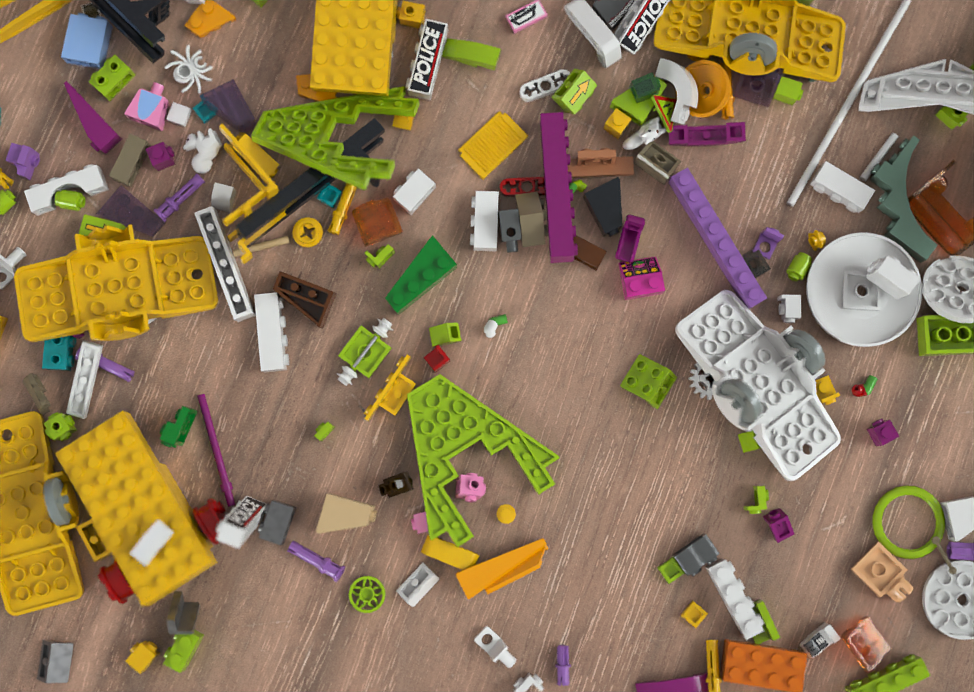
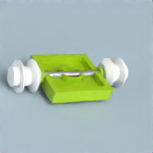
M385 318L382 320L378 319V326H372L374 332H376L374 334L361 325L338 355L350 364L349 367L342 366V374L337 373L339 375L338 380L347 386L348 383L352 385L351 379L358 378L353 370H358L370 379L392 348L380 339L381 337L388 338V330L393 331L391 328L392 324Z

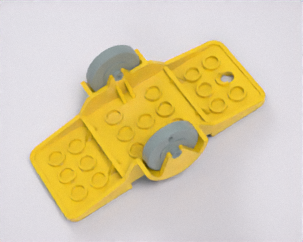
M670 0L665 6L663 14L657 19L653 42L655 47L660 50L708 59L709 55L723 57L724 63L730 69L745 75H764L782 68L784 74L825 82H835L841 74L846 25L841 17L800 4L796 0ZM822 45H827L832 51L825 52Z
M36 411L0 419V593L6 611L13 616L74 601L81 598L84 593L73 540H70L68 529L77 527L79 520L75 491L64 471L54 473L53 465L55 463L49 438L45 433L46 427L43 424L45 421L42 414ZM9 429L12 432L10 440L6 441L2 435L4 430Z

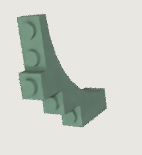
M912 136L909 140L904 139L899 146L901 149L899 153H894L888 162L885 160L882 164L877 163L871 171L873 175L869 180L885 191L878 199L880 203L876 207L892 219L885 228L887 232L884 237L899 244L910 256L922 263L929 258L937 244L926 235L917 223L907 197V168L911 155L920 141L917 137Z

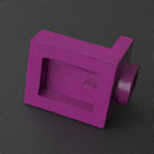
M780 508L771 510L763 516L764 520L769 524L774 540L777 543L795 534L788 516Z

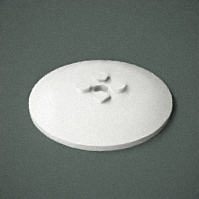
M852 233L832 241L819 252L808 273L806 294L812 315L826 333L845 344L858 347H872L896 339L910 327L920 309L922 282L915 262L899 244L887 237L874 233ZM886 256L895 257L900 261V265L915 271L916 276L920 280L909 295L896 300L865 278L869 273L867 268L873 261L876 262L879 258L882 259ZM858 286H863L866 289L864 296H860L857 293Z

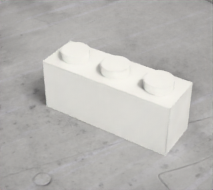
M827 161L820 166L810 183L814 190L829 195L832 201L844 204L853 213L863 211L875 192L871 187Z
M476 191V197L472 196L471 208H475V215H471V226L474 227V234H470V245H474V251H497L499 192Z

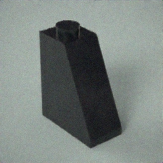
M616 177L584 193L583 196L603 237L607 235L612 237L620 232L619 229L622 227L620 179Z

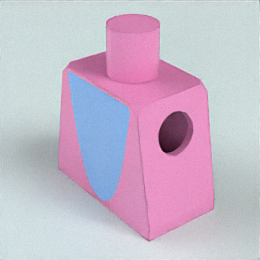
M153 82L150 91L140 88L124 114L130 120L163 131L169 105L168 100L161 96L164 86Z

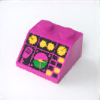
M656 257L638 259L632 263H618L625 300L659 295L665 292L662 271Z

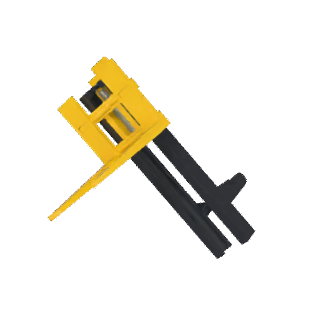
M0 0V8L15 0ZM72 0L41 1L0 29V43L16 36L64 7ZM89 0L152 63H155L164 56L165 51L157 43L165 41V35L156 26L169 17V0Z

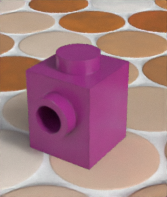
M161 142L146 148L152 166L157 171L175 165L173 159L175 154L171 146Z
M878 419L872 423V427L867 429L875 446H883L900 437L890 419Z

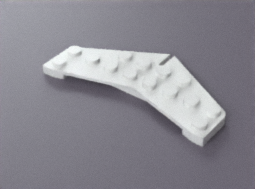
M946 59L868 80L863 86L859 111L871 112L943 105L974 115V71L950 59L948 72H945Z

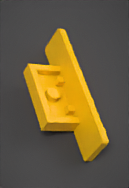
M407 354L399 359L396 364L398 369L395 373L391 372L385 381L388 384L384 390L380 388L375 396L377 400L374 405L370 404L365 410V420L369 422L379 406L394 416L397 415L407 400V394L413 391L417 385L401 374L410 361L411 356Z

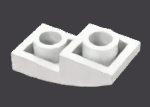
M158 519L130 554L144 566H147L174 532Z

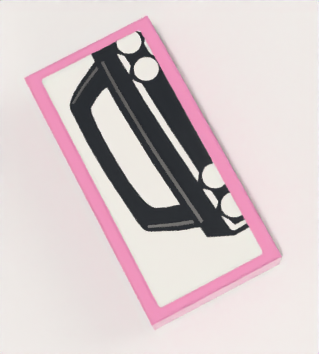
M535 0L506 15V20L515 34L546 18L547 13L540 0Z

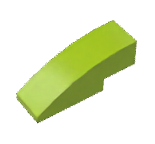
M447 39L441 57L476 68L481 66L495 71L501 48L472 41Z

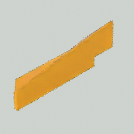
M544 538L459 571L455 575L468 600L484 589L487 594H490L539 569L542 565V557L544 552L548 550V546Z

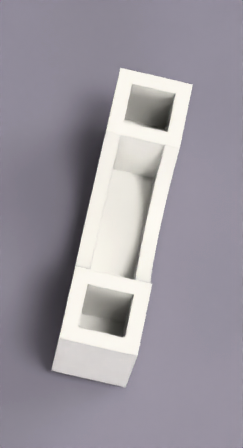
M90 164L83 167V170L70 171L61 178L54 177L47 180V183L30 186V189L25 190L24 193L31 212L39 216L55 210V195L57 191L81 188L87 194L93 196L109 190L102 169L97 165Z

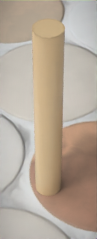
M288 236L253 244L248 249L252 253L287 244L290 241ZM239 248L232 250L234 257L244 255Z

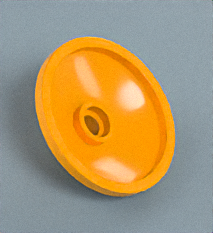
M700 60L690 64L686 69L691 73L697 84L698 105L697 108L689 107V115L699 118L715 115L726 105L730 97V77L727 71L714 61ZM710 88V92L706 94V89Z

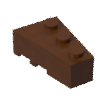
M279 271L273 290L297 308L315 325L323 329L337 293Z

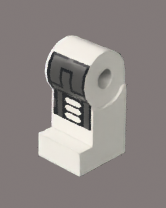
M824 622L809 634L799 646L811 659L841 638L830 624Z

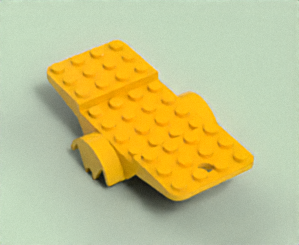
M132 224L128 225L124 230L107 225L105 229L95 227L88 236L74 234L77 250L64 257L22 266L14 274L22 334L30 342L82 334L87 330L90 331L91 340H122L147 332L149 330L148 319L159 317L164 319L212 310L218 305L212 260L203 237L192 236L156 241L134 239ZM194 270L202 271L203 275L200 279L192 278Z

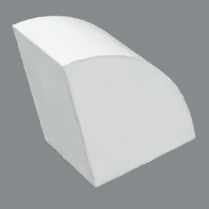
M215 182L211 205L215 209L231 213L237 191L234 187Z

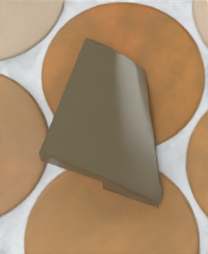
M30 373L24 378L23 383L40 414L45 415L50 412L48 407L51 406L44 394L47 390L36 374Z

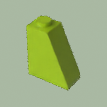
M650 75L614 98L610 108L613 110L619 109L630 117L632 122L641 127L655 106L651 96L654 94L661 96L667 84L662 78Z

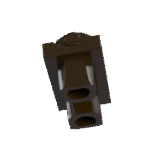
M408 471L383 479L384 483L378 485L381 496L388 494L389 498L414 489L412 486L413 480L409 476Z

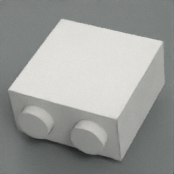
M892 256L879 258L876 262L873 261L867 268L869 273L865 277L896 300L909 295L920 280L916 276L915 271L900 265V261Z

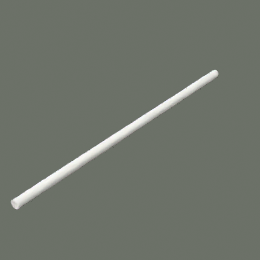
M903 0L787 201L789 206L793 207L911 0Z

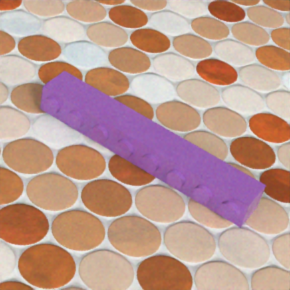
M688 167L673 175L668 183L738 298L748 309L767 299Z

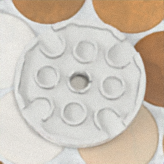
M953 255L946 259H938L927 268L922 279V293L928 305L937 314L959 323H974L973 258ZM957 287H964L966 291H962L960 293V290Z
M953 560L950 562L957 569L955 574H950L947 563L938 566L927 578L922 592L923 609L930 623L941 633L955 639H974V562ZM961 594H964L967 599L963 605H960L957 600Z

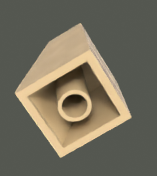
M332 493L326 494L316 533L368 526L371 522H375L378 512L375 510L376 505Z

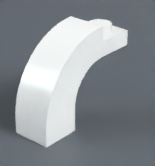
M660 58L655 77L670 81L675 86L677 102L671 121L684 125L685 121L689 118V107L697 108L698 105L697 84L686 68L670 60Z

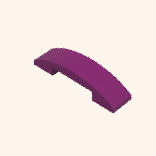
M745 122L688 127V125H673L672 132L669 133V145L715 146L746 141Z
M708 672L693 674V676L635 683L636 692H709L708 683H706Z

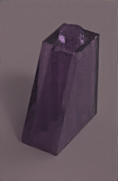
M234 79L199 95L204 106L215 112L217 116L238 132L249 131L256 124L255 118Z

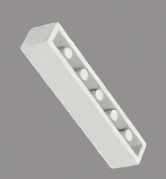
M211 206L195 212L194 214L234 320L240 322L256 316L217 210Z

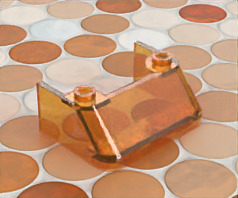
M954 159L908 197L915 219L950 256H958L974 245V217L966 221L942 195L948 187V180L944 174L956 163Z

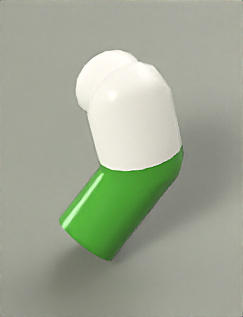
M506 314L492 317L487 321L484 333L488 338L496 335L495 330L497 326L508 323Z

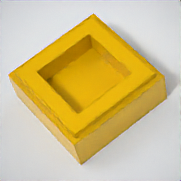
M693 600L680 614L694 628H697L708 615Z

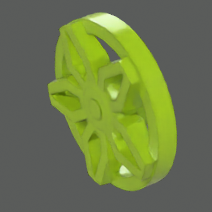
M362 576L352 583L349 589V600L357 611L371 613L378 610L384 603L386 592L384 585L379 579L373 576ZM367 579L369 580L370 586L365 585ZM364 580L362 584L363 588L361 586H355L359 581ZM372 580L377 582L379 586L372 588ZM353 589H360V592L357 593ZM381 589L382 591H380L379 593H375L374 590ZM352 593L355 596H359V598L356 601V604L353 600ZM382 594L381 602L378 603L377 598H375V596L378 597ZM362 600L364 603L358 607L359 601ZM372 600L375 601L376 607L373 604H371ZM368 603L373 609L366 610L362 608Z

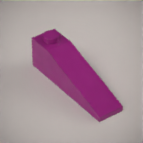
M67 81L64 82L84 130L92 141L90 145L97 152L101 150L104 154H107L122 138Z

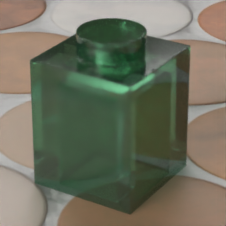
M652 72L631 81L629 87L636 103H640L651 98L654 94L658 95L661 84L658 77H654Z

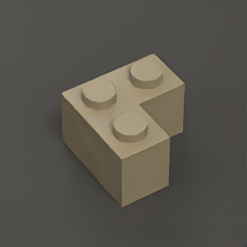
M538 192L515 195L516 209L519 210L522 246L528 247L545 244V236H548L547 225H544L547 215L546 209H544L543 198L539 199Z

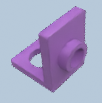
M766 227L761 232L752 252L769 260L777 243L783 239L784 235L774 228ZM762 242H767L770 245L769 252L764 253L760 250L759 246Z

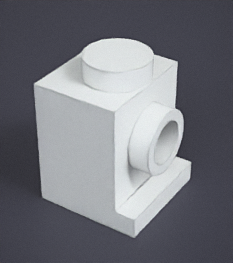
M780 295L777 297V301H781L778 312L783 323H795V320L801 318V295Z

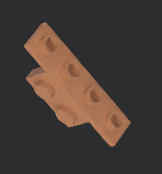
M602 148L600 150L582 149L577 152L576 159H570V165L567 166L568 172L572 174V178L634 175L633 156L616 157V150H611L610 148Z

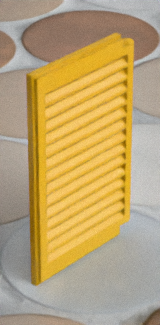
M498 111L458 151L462 153L460 157L484 180L529 136L506 113L502 114Z

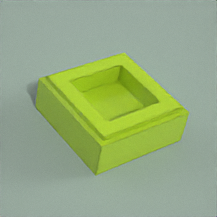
M673 556L657 567L668 584L685 573Z

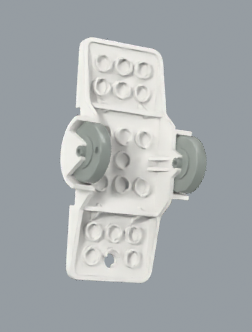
M730 290L721 291L678 322L675 327L677 336L706 374L710 373L716 381L713 385V396L720 411L736 427L744 431L753 430L756 434L753 438L785 480L794 481L839 445L841 440L840 433L816 395L815 379L825 372L823 368L825 365V355L822 347L814 337L805 331L793 330L792 326H789L780 334L773 329L765 327ZM804 444H807L810 447L809 455L805 454L802 451V446Z

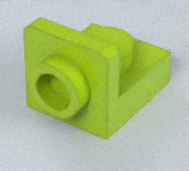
M389 244L386 247L382 246L376 252V257L366 250L364 254L367 258L365 260L372 267L376 265L380 269L395 251Z

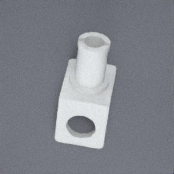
M16 247L7 258L0 255V273H4L7 276L5 281L0 282L1 290L14 279L15 266L26 257V253L19 247Z
M485 626L474 638V641L488 653L494 662L499 659L507 668L515 664L516 658L507 651V645L488 626ZM485 634L492 635V641L489 644L482 643V637Z

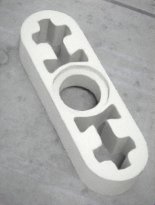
M562 69L525 83L520 89L521 99L525 102H531L555 93L563 81L557 82V87H554V81H558L561 75L568 77L570 72ZM547 81L551 84V88L543 90L540 84ZM525 89H528L529 91L535 90L531 93L530 97L528 96V94L524 95Z

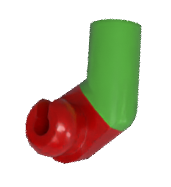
M869 375L865 384H855L852 387L853 395L856 397L870 395L878 379Z

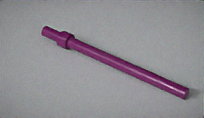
M201 394L197 398L221 480L220 488L222 493L224 492L228 507L235 505L232 483L228 480L205 394Z

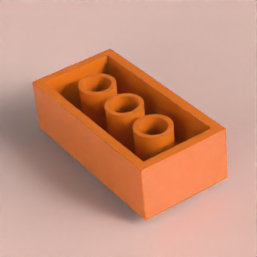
M725 639L720 678L724 682L787 692H803L807 653L800 650Z

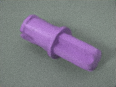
M558 645L557 664H555V667H557V685L562 684V686L570 685L569 667H571V664H569V647L567 645Z

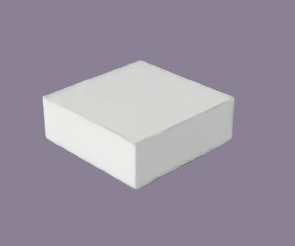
M173 102L166 120L185 127L192 109Z

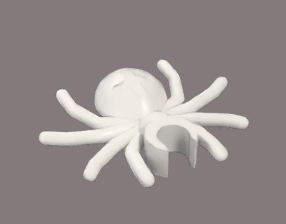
M189 45L186 46L187 60L178 52L171 50L170 52L183 60V62H171L165 66V69L172 65L180 64L173 72L174 79L179 83H186L191 79L187 87L182 89L181 92L184 93L189 90L196 79L198 93L201 94L198 76L211 82L212 78H208L200 73H205L213 68L212 66L205 68L206 63L198 65V61L203 58L202 56H196L202 53V50L195 52L191 56V60Z

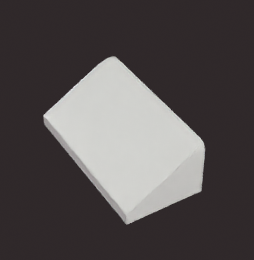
M422 562L396 592L409 605L414 607L437 583L439 577Z

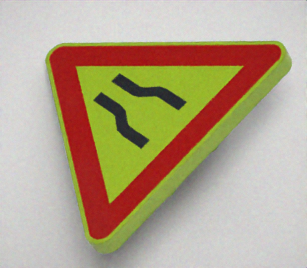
M652 95L651 99L655 105L653 111H658L660 115L658 117L661 118L667 132H672L674 122L671 121L677 99Z

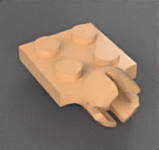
M876 542L850 569L880 598L887 594L895 602L900 603L907 598L905 595L907 593L910 595L913 590V586L904 578L907 569L880 542Z

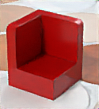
M436 345L435 349L423 357L435 373L450 362L449 357L439 345Z

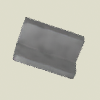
M174 591L167 617L169 634L194 633L200 603L184 602L182 591Z
M43 640L37 680L44 683L68 682L73 643H57L52 640Z

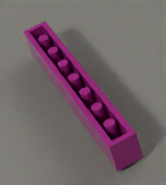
M563 112L540 113L550 263L573 262L574 255H578L577 244L573 243V237H576V226H572V219H575L574 207L570 205V201H573V189L569 190V183H572V174L568 172L567 167L570 165V154H566V148H569V137L565 136V130H568L567 119L563 117Z

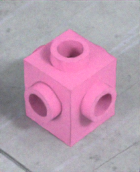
M476 473L461 474L456 479L455 498L465 499L466 502H476L486 491V484L483 483L484 477L477 476Z

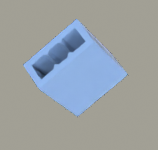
M78 13L77 15L70 14L61 58L69 64L101 69L106 60L112 25L106 18L101 16L91 18L83 13Z

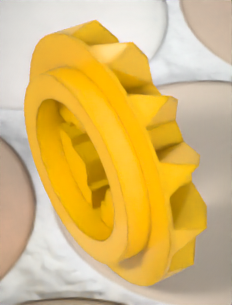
M305 217L295 223L292 234L297 244L310 248L316 246L322 240L323 229L316 219ZM304 226L308 230H313L311 232L312 239L308 236H303V234H305V229L303 228Z

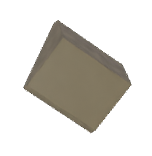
M654 141L648 143L634 161V164L663 185L681 163L679 159Z

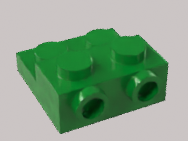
M182 406V409L179 408L175 415L176 422L167 421L161 427L159 433L161 435L160 444L170 448L183 446L198 410Z

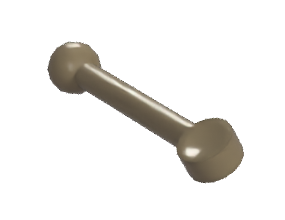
M937 536L933 537L931 541L933 544H936L949 567V573L955 574L957 569L952 566L940 545V538Z

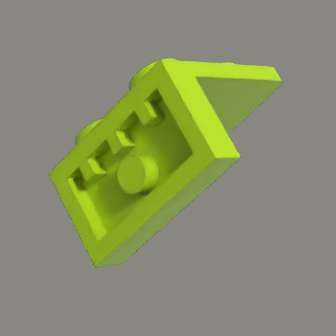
M639 354L620 386L644 399L658 410L676 381L677 376L669 368Z

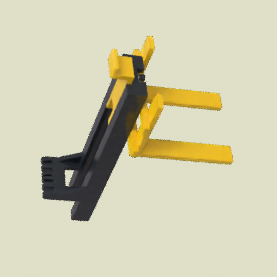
M374 118L343 142L344 150L341 156L370 158L368 154L383 143L384 139L379 136L385 132V129ZM222 123L219 125L220 131L268 185L265 187L227 142L223 145L225 151L260 190V192L223 220L224 225L227 227L244 214L245 219L235 226L236 230L229 234L227 238L232 242L239 237L238 247L244 253L240 260L242 264H246L253 258L252 253L248 249L251 245L337 178L323 174L321 171L311 167L279 192L276 184ZM370 178L369 182L373 187H378L380 178ZM266 197L267 202L252 212V207Z

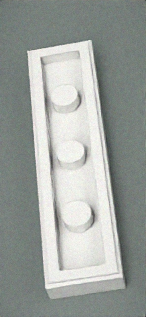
M87 340L82 341L66 414L82 419L87 418L103 345Z

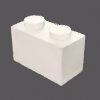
M419 169L416 172L412 171L406 178L407 182L403 186L399 185L393 192L395 194L393 196L394 201L410 215L436 188V184Z

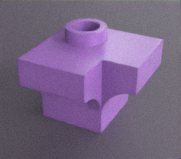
M11 143L6 161L17 167V174L31 180L33 171L39 164L40 154L29 146Z

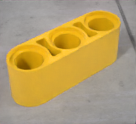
M427 534L420 551L427 556L461 570L476 565L480 556L460 546L456 547L455 544L438 537L431 541L429 534Z

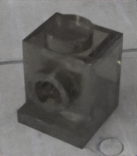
M750 250L742 255L755 279L771 269L760 250L755 252ZM750 262H754L756 267L752 268Z

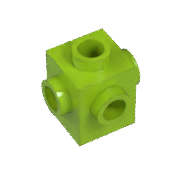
M56 412L48 417V421L43 423L46 427L45 433L53 440L65 441L72 436V433L77 431L73 418L64 413Z

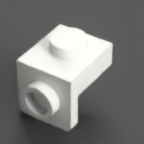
M528 673L524 678L520 677L513 686L515 688L513 692H526L532 684L542 692L544 690L543 681L538 675L534 674L532 676Z

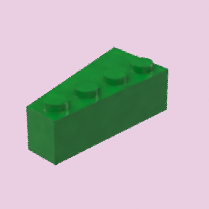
M432 235L385 297L386 301L400 315L457 268V264Z

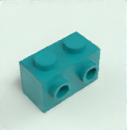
M71 335L44 340L42 369L71 371L75 363L73 348L76 346V338Z

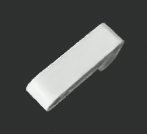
M573 0L564 6L568 17L596 49L597 58L605 69L622 58L618 39L585 0Z

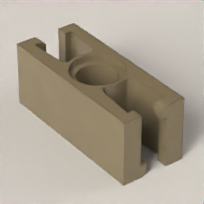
M129 134L109 176L113 180L131 188L147 156L146 148L151 147V145L146 140Z

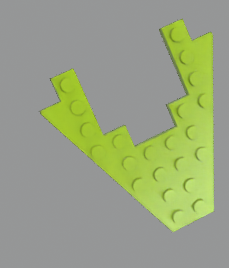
M402 86L390 88L388 97L357 94L263 111L251 137L255 143L315 168L323 174H328L362 190H366L370 178L390 179L395 168L394 160L341 156L344 150L343 143L328 142L336 123L355 124L360 113L415 117L420 105L419 99L404 98L406 90Z
M441 374L407 394L426 520L431 541L446 531L456 547L474 537L443 486L459 477L449 459L480 440L490 456L507 446L538 495L555 485L545 467L560 458L557 454Z

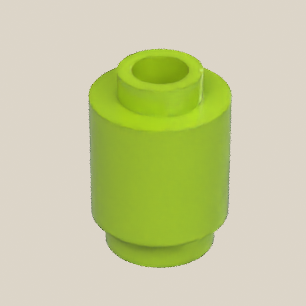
M9 189L6 191L0 190V215H4L17 203L14 200L16 196Z
M62 190L57 191L55 195V205L62 209L80 211L86 203V198L82 192Z
M803 252L795 255L786 270L788 278L796 282L798 280L802 281L812 265V258Z

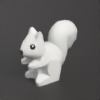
M656 117L642 124L637 132L623 142V148L632 150L639 147L642 143L647 145L667 131L666 128L661 127L659 123L661 118Z
M211 128L208 129L207 136H204L200 131L197 132V136L193 133L188 135L183 149L186 151L197 149L198 154L192 159V167L197 173L205 174L211 170L213 165L212 159L217 156L219 149L222 147V142L216 131H213Z

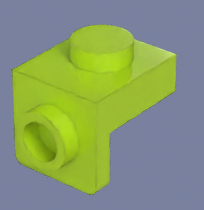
M753 486L755 505L744 506V510H749L750 514H760L761 510L767 509L766 501H769V492L767 489L765 490V486Z

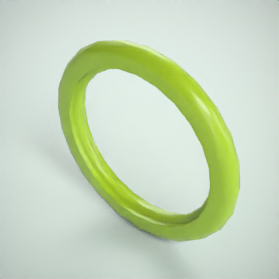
M907 485L895 487L886 492L875 506L872 522L874 534L878 542L894 556L903 559L924 557L937 547L936 544L932 543V538L920 548L903 549L897 547L884 533L882 526L884 510L893 499L899 496L913 495L923 499L932 508L936 519V528L932 538L937 536L941 542L945 531L943 509L939 501L925 489Z

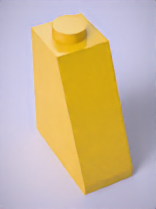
M240 132L235 137L270 178L278 172L277 167L279 164L257 143L253 142L252 138L246 133ZM230 143L229 146L235 151V153L239 155L245 162H247L243 158V156L236 150V148Z

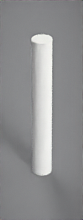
M892 133L859 177L862 181L866 182L872 174V169L877 163H880L897 140V134Z

